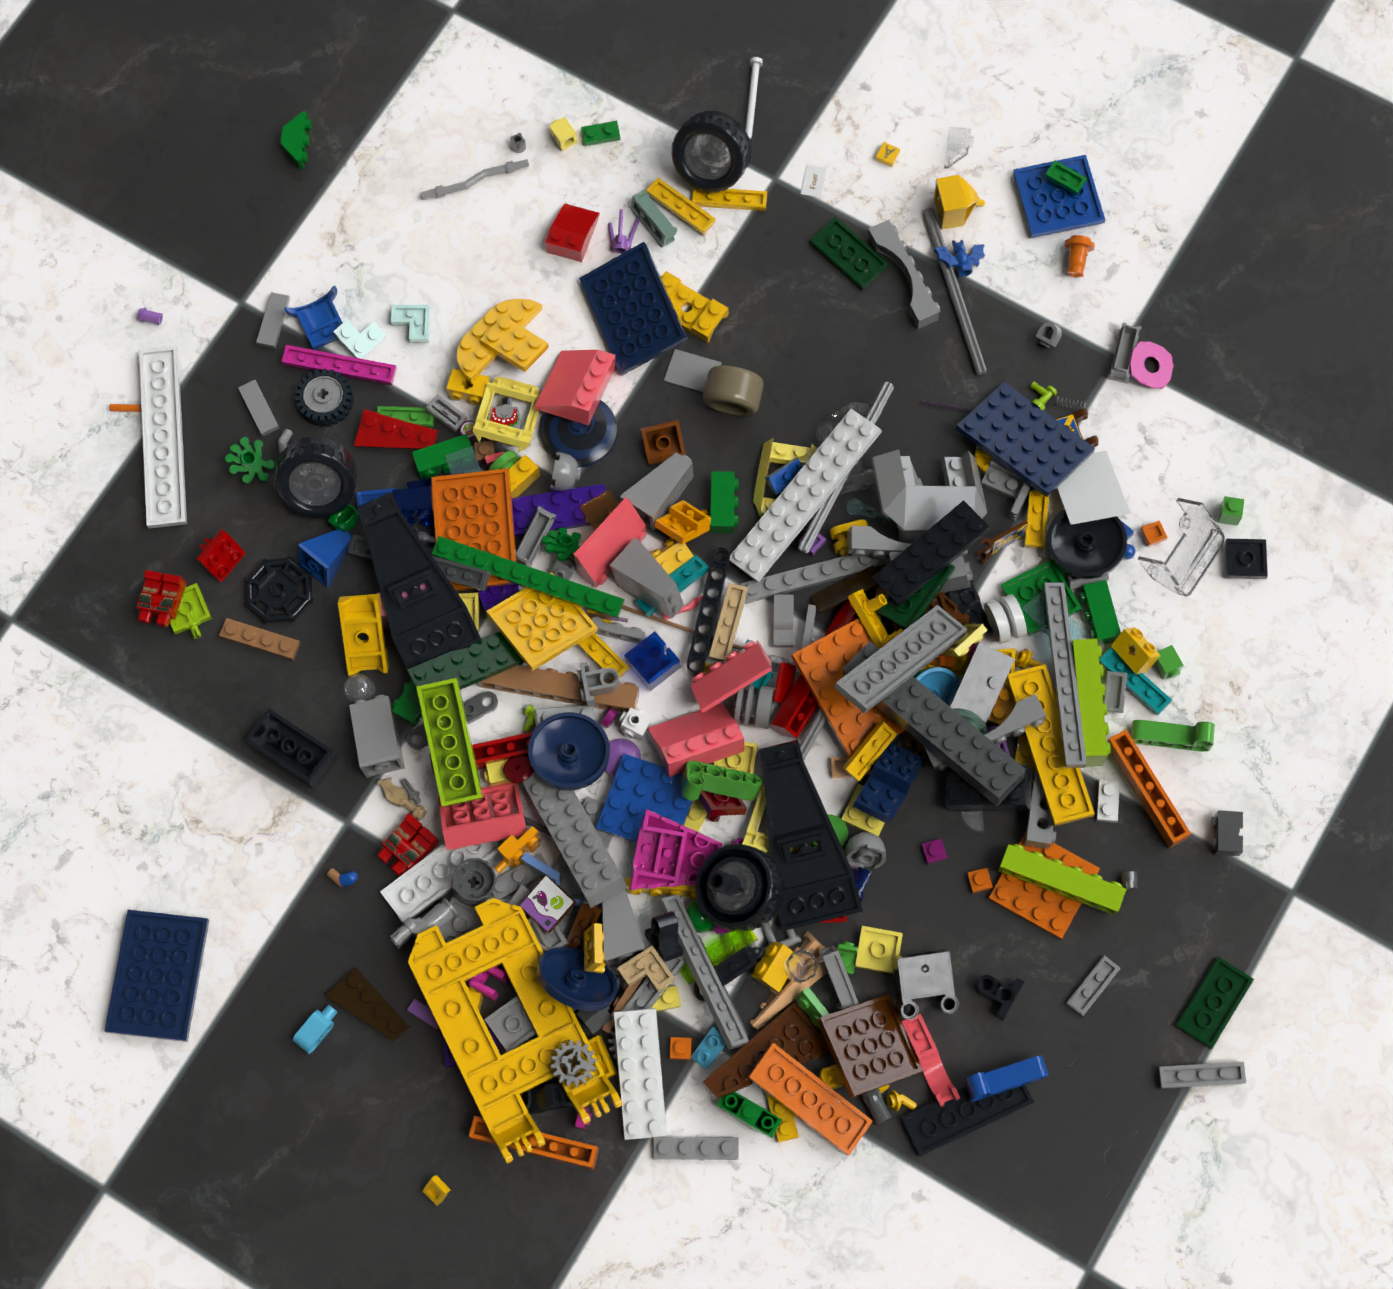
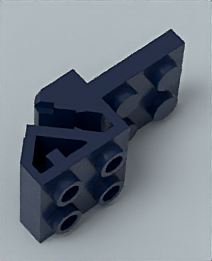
M890 743L875 763L871 775L855 800L853 807L890 825L900 806L905 801L910 791V786L912 782H915L925 759L898 745Z

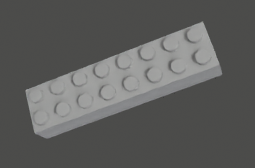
M533 771L532 775L521 783L590 908L626 890L627 886L620 871L574 790L553 788L541 781Z

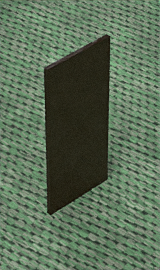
M874 565L811 595L810 598L819 614L848 601V596L863 589L866 592L878 586L872 578L878 572Z

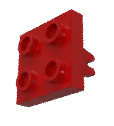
M221 529L213 540L205 538L206 544L199 545L203 552L197 558L203 567L219 582H222L246 554L232 537Z

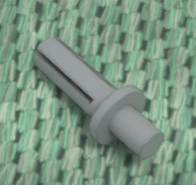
M406 778L402 779L401 784L408 792L409 799L414 800L416 804L421 803L419 791H415Z

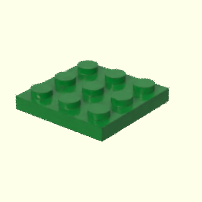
M1053 560L1045 562L1000 585L1005 596L1012 594L1017 599L1025 619L1028 636L1048 627L1043 589L1044 583H1064L1068 617L1082 610V607Z

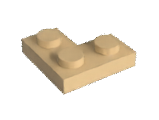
M650 946L617 968L629 987L646 976L658 992L676 981L653 946Z

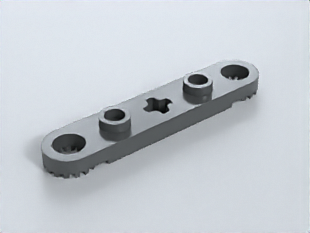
M483 692L463 703L467 723L470 724L497 708L498 699L493 692ZM491 697L494 700L493 704L488 707L482 704L484 698ZM424 724L414 728L407 735V743L414 750H420L429 745ZM421 735L423 738L419 744L412 743L413 736Z

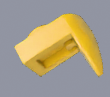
M836 1065L823 1068L820 1071L819 1079L832 1089L845 1086Z

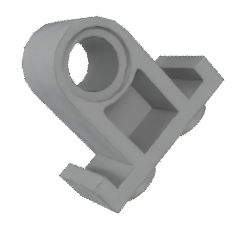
M588 662L580 663L581 670L577 671L578 680L583 682L584 689H580L582 701H587L588 707L596 705L594 696L612 693L619 688V675L615 669L604 668L589 671ZM608 677H612L615 679L610 684L604 682V680Z

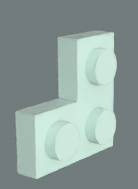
M392 305L391 324L410 325V342H429L430 305Z
M348 319L333 331V334L352 355L360 359L387 336L375 321L361 333Z

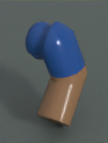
M334 868L330 869L326 875L340 887L353 885L358 879V875L354 871L340 874Z

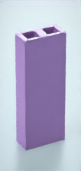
M414 999L407 1011L438 1030L439 1026L430 1008Z

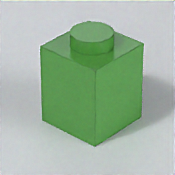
M1224 496L1220 504L1218 523L1238 526L1243 515L1244 499Z
M1173 645L1158 651L1161 656L1154 665L1162 679L1167 677L1172 679L1180 675L1184 665Z

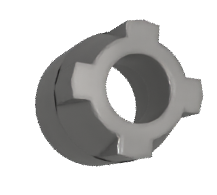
M518 133L511 136L512 150L516 153L524 152L526 142L522 134Z
M1128 871L1120 873L1122 887L1126 890H1135L1138 882L1137 872Z

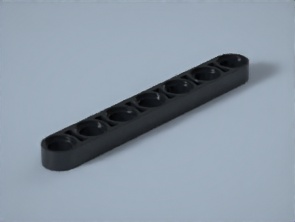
M724 547L714 550L687 659V671L693 676L699 672L703 673L730 563V553ZM719 553H724L727 559L720 562L716 559V556ZM714 571H720L723 574L720 579H714L711 575ZM710 589H716L719 593L716 597H709L707 592ZM706 607H712L714 613L707 616L703 613V610ZM707 625L710 631L702 634L699 632V627ZM702 643L706 648L703 652H697L694 649L695 645ZM694 661L701 664V668L697 671L690 668V664Z

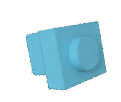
M717 1024L711 1028L691 1056L705 1070L712 1065L726 1045Z

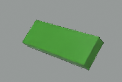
M377 406V413L427 428H434L435 417L429 414L425 408Z

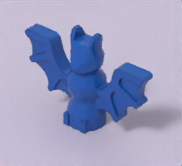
M954 240L952 241L953 252L956 256L951 255L946 247H936L934 249V253L938 256V261L944 262L948 269L953 266L957 267L960 277L972 274V265L978 267L980 264L979 260L985 256L983 252L984 244L974 245L971 249V255L968 256L965 253L966 249L963 240L957 243Z

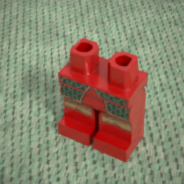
M145 570L143 590L136 605V608L139 610L138 620L141 623L150 624L154 615L157 616L155 623L158 626L167 628L171 619L176 620V612L179 609L187 582L181 576Z
M408 813L398 828L382 842L383 848L377 856L385 864L392 857L397 859L398 861L391 869L398 876H401L423 860L439 844V841L434 834Z

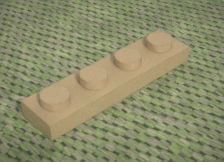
M729 583L709 659L723 662L726 660V656L732 652L748 587Z

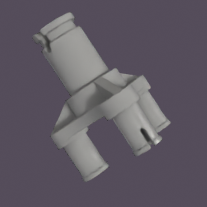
M444 898L441 904L438 903L424 917H418L417 919L408 917L403 922L404 924L390 935V940L400 949L411 937L415 938L419 933L437 925L440 930L458 912Z

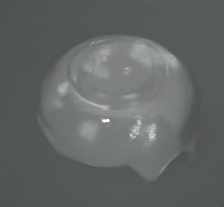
M354 674L345 681L343 692L347 700L354 703L358 700H371L376 692L375 683L370 677Z
M798 950L788 955L785 959L784 970L791 981L798 983L806 982L816 975L818 964L811 952Z

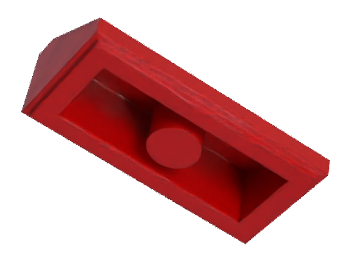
M785 662L780 663L773 697L774 702L783 704L791 691L796 673L795 665Z

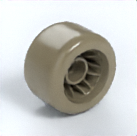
M724 365L714 366L708 371L702 399L707 407L715 411L734 416H752L759 409L764 382L758 374L743 368Z

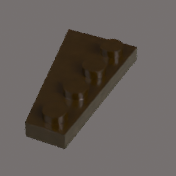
M356 967L325 995L328 999L395 1043L411 1029Z

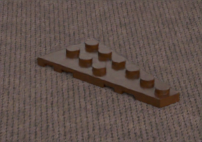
M793 1003L702 1082V1085L716 1100L755 1084L747 1077L771 1043H775L801 1065L828 1055L831 1052L823 1034Z

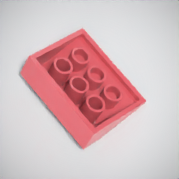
M598 349L561 351L534 409L589 426L615 370L616 355Z
M627 497L574 553L578 575L595 589L599 584L603 585L606 582L608 574L612 571L610 564L634 537L642 542L647 535L645 523Z
M758 640L747 642L742 646L744 649L741 651L729 653L725 661L721 663L717 661L708 667L709 671L704 674L699 672L692 677L693 681L690 682V686L702 713L772 670L771 659Z
M722 703L715 705L704 713L699 710L647 728L669 777L683 773L689 761L709 764L744 752L743 734L737 722Z
M510 782L483 787L484 799L448 807L441 806L440 796H438L446 850L480 845L481 843L492 841L497 842L507 839L511 835L515 838L522 836L527 829L518 783Z

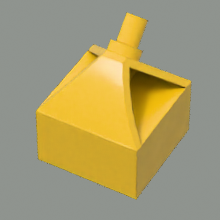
M960 175L936 179L934 200L942 230L964 226L974 208L985 205V201L980 199L974 188Z

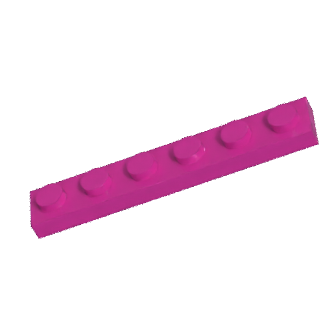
M286 345L281 360L282 365L312 371L318 369L319 372H322V369H327V371L332 369L335 373L339 372L345 377L393 385L397 370L396 365L290 345Z

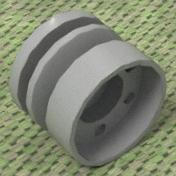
M750 684L748 693L746 692V687L739 690L735 695L733 706L734 720L737 724L740 725L741 718L744 716V726H748L750 719L755 718L756 728L769 729L775 687L761 686L758 694H754V684Z

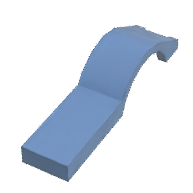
M524 853L521 858L524 865L542 876L549 875L561 887L562 877L559 872L530 854ZM574 899L577 903L573 907L580 908L583 900L586 899ZM601 902L597 906L603 907V902Z

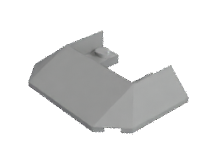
M899 449L873 457L872 465L881 513L886 518L890 517L898 524L897 527L902 532H926L964 500L983 519L987 513L977 459L969 451L962 457H943L941 459L946 486H915L910 456H900Z

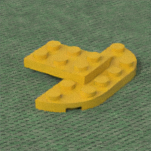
M511 299L500 302L492 307L465 334L458 345L457 362L462 375L472 383L497 356L526 372L549 348V343L525 329L541 312L542 304L530 299Z

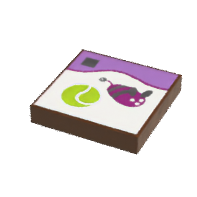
M546 874L519 906L547 933H551L577 902Z

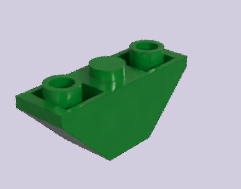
M307 111L301 112L284 125L281 135V146L284 153L302 170H304V164L308 161L306 148L310 145L308 132L312 129V120L309 119Z
M737 1092L721 1097L717 1104V1107L737 1121L770 1138H773L782 1122L781 1118Z

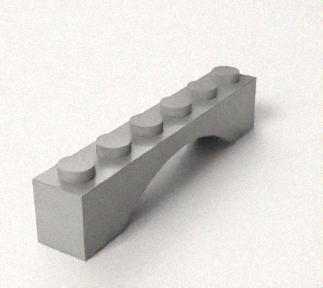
M887 220L868 229V239L876 253L893 261L908 280L912 295L909 314L917 329L938 321L939 312H941L937 302L933 301L930 288L924 285L923 276L920 271L916 270L913 257L907 254L906 245L903 240L900 241L896 226Z
M851 526L847 531L848 554H853L855 557L873 555L875 558H882L885 555L890 556V552H903L912 544L889 539L878 533L871 526ZM968 549L960 556L964 558L968 554Z
M1036 694L1017 702L1008 718L996 729L985 734V736L996 745H999L1007 740L1006 737L1014 735V737L1019 736L1030 726L1036 728L1044 724L1046 715ZM924 746L935 770L939 768L941 771L949 767Z

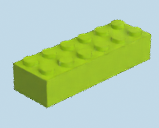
M1076 639L1072 641L1087 762L1086 767L1103 766L1105 760L1108 759V754L1111 753L1110 742L1106 740V735L1109 734L1108 722L1105 723L1104 715H1107V704L1103 703L1105 684H1101V676H1103L1104 670L1103 664L1099 663V657L1102 656L1101 645H1098L1097 639Z
M453 678L417 686L441 806L448 807L484 799L459 680Z

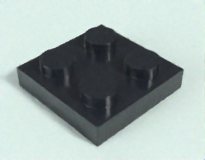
M1266 539L1225 540L1226 578L1267 579Z

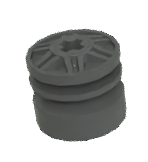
M469 858L462 861L456 867L451 880V890L454 897L460 903L468 906H478L486 902L491 897L496 884V874L493 867L487 861L480 858ZM472 879L478 884L474 888H471V884H469Z

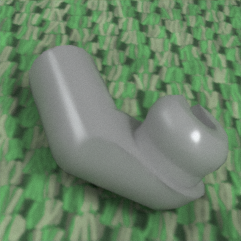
M285 429L278 439L279 454L288 446V441L293 435L289 429Z

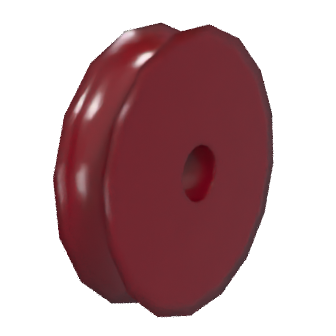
M523 755L512 757L505 763L503 768V774L511 783L524 782L533 773L529 758Z

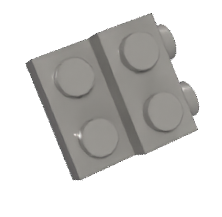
M992 458L981 484L988 489L1016 500L1024 480Z

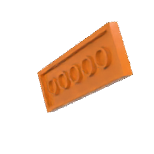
M771 1043L747 1077L847 1156L851 1154L873 1122V1120L775 1043Z

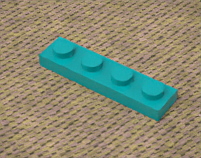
M695 555L669 576L674 580L679 593H681L707 573L709 568ZM640 599L635 601L637 607L647 617H650L657 611L654 607Z
M1112 647L1099 659V663L1103 664L1107 671L1128 673L1126 688L1157 716L1172 702V699L1143 673L1135 674Z

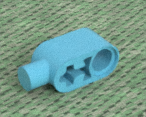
M329 1004L322 1012L316 1010L298 1030L292 1041L306 1053H312L333 1028L334 1022L331 1020L338 1012Z

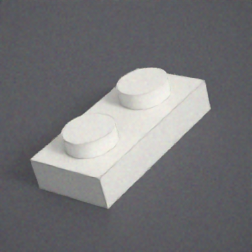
M1099 780L1096 821L1118 822L1120 782Z

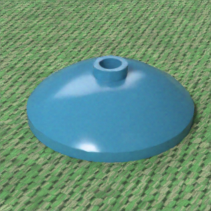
M931 667L920 672L915 678L946 703L957 676L948 669Z

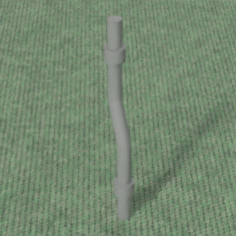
M528 159L518 162L509 161L505 165L484 169L465 182L444 187L443 185L436 186V189L421 192L423 199L438 196V198L443 197L447 193L467 189L487 176L504 172L512 173L516 169L529 167Z

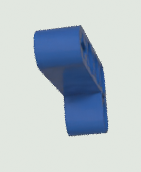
M1040 1055L987 1073L981 1072L971 1075L964 1082L970 1100L973 1102L1044 1079L1049 1074L1043 1057Z

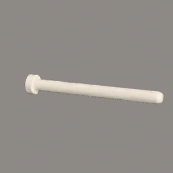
M752 57L750 59L752 72L745 127L749 139L752 138L759 67L763 64V60L759 57Z

